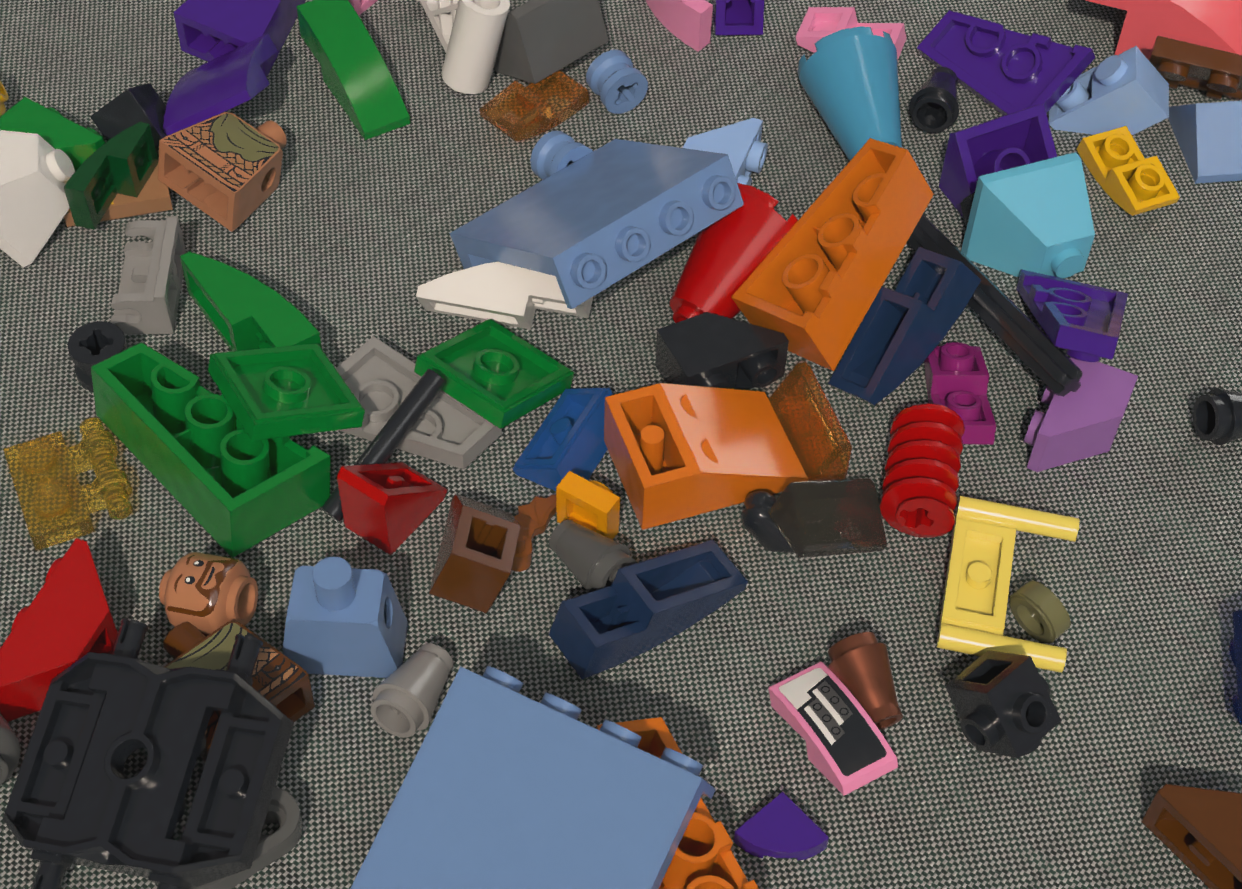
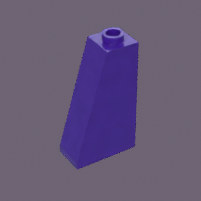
M186 0L173 12L181 51L209 62L268 33L278 52L260 65L267 77L298 17L297 6L304 4L306 0Z

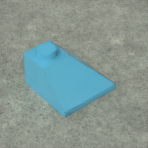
M1075 152L979 176L961 252L970 261L1016 277L1020 276L1021 269L1058 278H1068L1084 271L1095 237L1082 161L1079 155Z

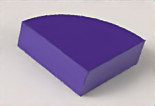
M783 792L735 831L733 839L737 846L755 857L763 858L765 855L774 858H795L797 861L806 860L821 853L827 848L829 837Z

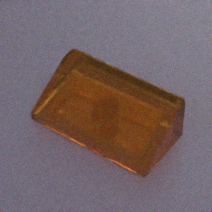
M806 361L798 363L770 396L769 401L808 477L807 485L802 486V488L806 492H813L845 482L852 445L810 365H807Z

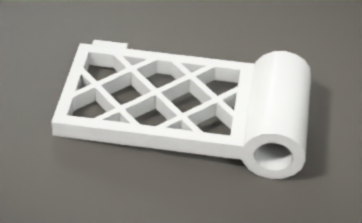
M416 0L421 2L446 52L441 74L447 86L456 92L464 94H477L485 91L490 83L510 8V1Z

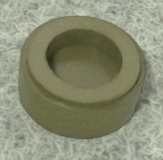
M1028 581L1010 596V608L1015 619L1034 639L1044 643H1053L1070 628L1071 621L1065 606L1043 584L1037 581Z

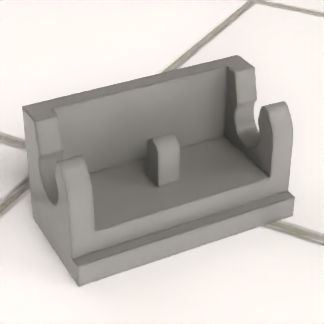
M167 216V220L132 221L126 225V236H147L153 241L149 243L137 241L125 244V259L119 290L111 302V308L115 309L114 316H111L110 323L117 325L124 334H174L183 280L180 256L186 253L178 216Z

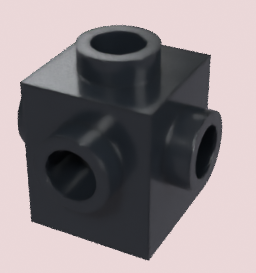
M988 650L945 686L961 718V730L976 750L1019 759L1021 756L1036 750L1040 746L1042 738L1062 721L1050 698V687L1042 675L1038 673L1031 656Z

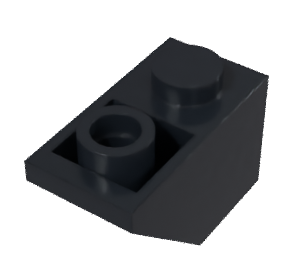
M706 312L657 329L655 366L667 384L739 390L763 388L784 377L789 341L784 333Z

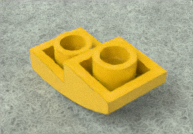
M1127 126L1084 137L1079 143L1076 150L1095 180L1109 197L1131 216L1177 203L1180 199L1157 155L1145 159Z

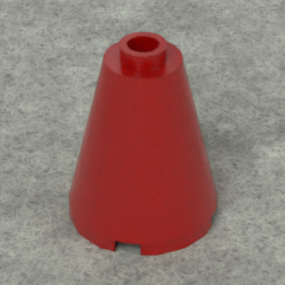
M737 183L744 205L699 232L670 299V307L674 313V322L677 323L706 312L731 319L735 317L741 310L731 298L732 295L792 229L798 219L792 214L786 221L774 210V207L779 202L778 200L753 186Z

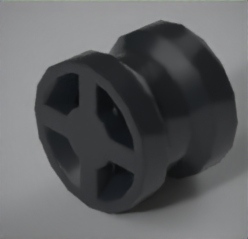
M104 321L87 323L77 328L71 334L67 343L70 358L75 364L77 380L83 388L93 392L91 366L127 349L124 332L117 325Z

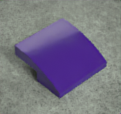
M267 33L190 70L182 76L174 86L166 105L163 130L166 135H171L252 99L266 88L270 83L260 65L278 52L269 34Z

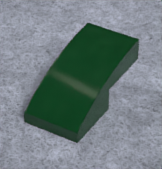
M138 122L111 138L87 158L64 186V191L75 226L95 230L117 194L138 197L159 161L150 124Z

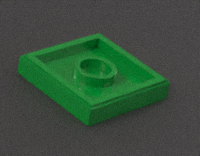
M491 319L418 355L414 372L421 377L427 369L436 372L446 381L445 386L442 388L443 392L500 429L562 394L565 389H570L574 372Z
M317 343L210 354L208 372L252 441L362 427L365 414L364 408Z

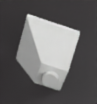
M0 130V249L24 268L33 263L70 209L64 186L75 173V169L65 152L60 149H54L39 134Z

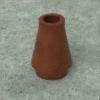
M873 632L854 634L835 643L828 650L831 659L828 668L857 699L879 730L899 722L903 715L897 702L886 644L878 643Z

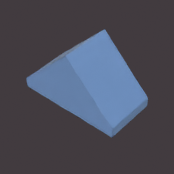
M1242 101L1197 103L1169 107L1168 120L1195 184L1242 181Z

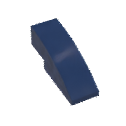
M918 247L895 291L883 286L879 290L828 384L835 389L875 406L902 384L943 340L965 309L981 279L961 261Z
M710 540L620 568L612 586L562 601L549 636L580 678L585 679L643 654L688 629L744 591L748 581L714 540Z

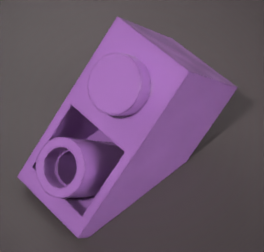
M1070 357L1082 371L1083 375L1079 381L1081 386L1076 392L1070 391L1064 397L1056 395L1046 386L1041 402L1050 406L1046 413L1035 411L1024 438V443L1033 446L1027 468L1040 472L1109 452L1138 376L1101 362H1086Z

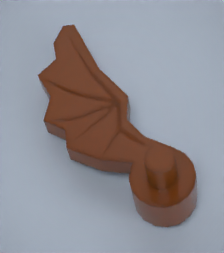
M552 494L547 498L535 496L530 504L518 506V515L514 516V518L521 527L512 571L521 572L530 567L532 540L534 536L545 532L550 519L556 514V494Z

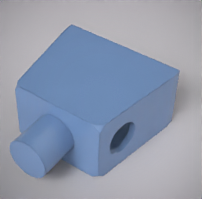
M327 557L320 560L315 566H300L295 569L285 622L282 654L302 667L308 674L387 678L403 664L408 621L386 573L375 569L351 568L350 564L340 557Z

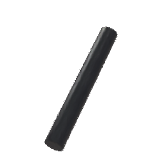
M427 369L354 465L386 463L445 386L446 381L433 370ZM337 486L321 509L334 520L340 522L343 519V513Z

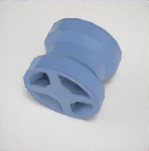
M610 50L602 53L590 64L586 73V82L593 93L600 96V100L605 108L613 114H622L635 108L643 100L648 90V81L640 70L633 68L631 59L621 50Z
M551 131L537 141L532 150L530 159L531 169L536 176L544 180L593 151L580 142H575L572 137L562 131Z

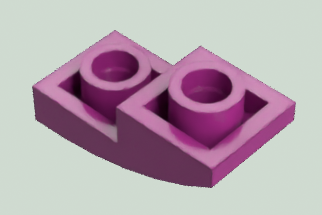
M959 342L937 346L924 361L928 403L944 405L955 411L962 418L965 427L962 436L963 444L994 445L996 422L987 397L989 373L980 346H969Z

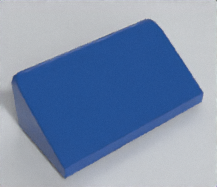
M610 388L565 389L512 468L515 474L556 491L557 485L569 471L588 480L608 450L604 442L605 397L614 395Z

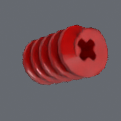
M930 403L913 405L897 414L893 418L890 427L891 438L887 448L888 458L885 464L886 474L882 484L883 494L880 500V510L882 517L890 526L901 533L914 537L933 538L943 536L952 530L955 523L953 511L957 505L956 491L959 486L958 472L961 468L960 454L963 450L962 436L965 427L962 418L955 411L944 405Z

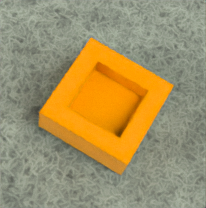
M569 471L556 487L557 522L573 520L577 524L610 539L615 538L619 532L620 497L613 494L604 484L595 480L588 481Z

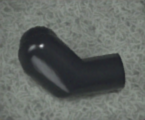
M755 491L747 495L744 500L745 510L741 512V520L744 528L765 549L772 552L819 554L821 525L786 523L779 513L775 511L776 498L772 494L764 491Z

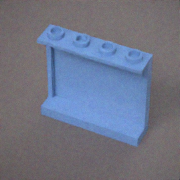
M614 139L452 231L450 236L464 269L486 263L501 262L556 276L567 308L574 309L743 206L744 202L728 154Z
M460 666L350 889H659L701 796L704 795L712 799L716 789L702 777H699L703 765L688 756L665 747L661 758H658L637 748L641 741V736L614 722L604 719L600 730L578 721L582 711L580 708L555 695L545 692L539 703L520 694L519 692L524 683L507 673L487 666L481 676Z

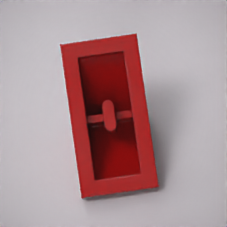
M403 462L341 466L337 475L345 527L389 555H392L444 500L448 489Z

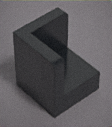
M151 83L128 88L90 116L107 141L138 122L150 124L156 149L159 147V140L167 136L163 130L166 105Z

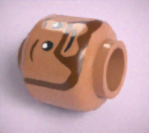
M189 552L180 558L172 569H169L164 574L159 587V598L161 603L165 605L169 622L174 627L184 622H190L204 635L208 636L227 622L238 621L243 626L248 624L257 607L258 586L255 579L250 576L248 568L239 559L201 552Z

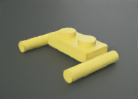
M959 496L940 615L937 648L980 657L988 650L1031 656L1036 668L1062 673L1065 667L1067 648L1003 636L1016 531L1075 542L1080 519Z

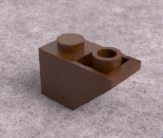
M455 494L451 501L429 594L487 613L511 574L521 527L514 516L509 512Z

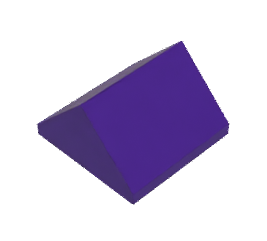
M1044 103L950 133L939 188L962 217L963 213L960 203L964 198L975 192L979 176L1057 157Z

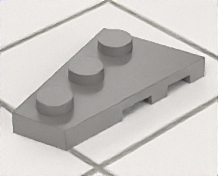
M373 336L335 369L365 410L362 427L338 431L373 441L420 380L421 376L414 372L416 363ZM441 390L396 449L465 469L502 434V429Z

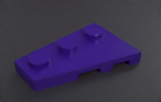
M950 10L917 47L920 54L936 67H947L953 70L957 75L958 83L1003 116L1043 103L1047 113L1095 59V54L1091 48L1076 44L1074 47L1052 42L1051 38L1035 33L1029 36L1005 29L1002 24Z
M1021 269L1016 290L1055 347L1067 349V355L1081 361L1098 362L1101 357L1113 360L1128 293Z

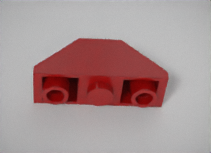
M76 538L63 558H58L53 562L46 575L45 584L30 606H25L19 611L12 624L11 633L0 647V712L7 722L41 711L51 680L88 652L112 653L118 632L87 541Z

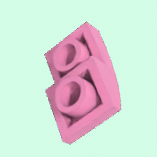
M646 0L649 8L662 25L686 45L699 52L710 43L713 4L706 0Z

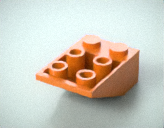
M658 383L605 397L604 442L642 530L743 503L747 495L755 491H764L773 495L807 485L808 477L766 393L763 391Z

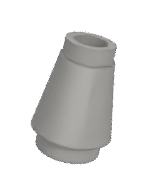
M426 643L374 689V702L371 705L370 711L373 719L382 729L394 736L407 738L413 736L416 731L423 730L428 726L449 672L453 667V660L449 653L438 645Z

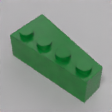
M142 342L91 366L96 415L231 558L321 508L330 497L329 454L314 445L307 450L290 440V436L252 441L223 394H214L200 386V379L197 375Z

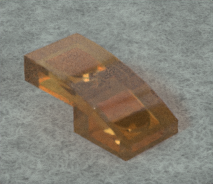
M558 70L538 83H531L527 87H524L515 80L480 108L479 111L481 117L514 141H520L554 128L579 112L590 102L588 89Z

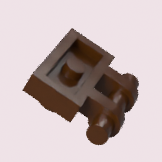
M1157 36L1149 61L1169 83V88L1177 89L1178 85L1206 91L1205 97L1221 100L1223 95L1242 100V55Z

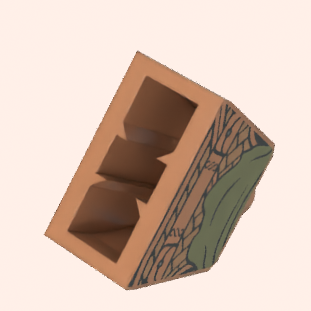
M223 112L159 140L158 180L232 232L277 189L280 183L282 149L287 144L286 135L283 129L274 121H266L255 129L235 114Z

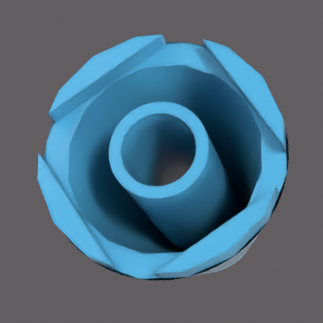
M860 26L842 29L815 43L817 52L807 61L805 54L801 57L797 73L802 87L849 161L870 138L902 148L897 50L890 34L883 31V37L873 35L871 27Z

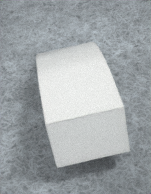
M501 262L481 264L446 274L418 286L416 298L426 311L481 321L491 319L498 324L530 330L535 309L589 318L593 300L592 297L574 309H569L565 303L556 276Z

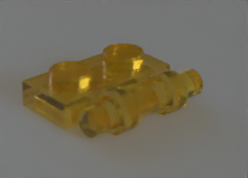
M92 417L81 422L79 429L82 439L79 444L71 447H66L62 432L59 431L3 449L36 551L95 532L89 515L91 513L107 508L112 519L120 520L128 517L133 511L129 499L132 494L131 483L126 472L120 470L116 462L118 455L117 444L114 436L110 432L105 431L103 423L99 418ZM93 469L96 476L93 483L80 487L76 474Z

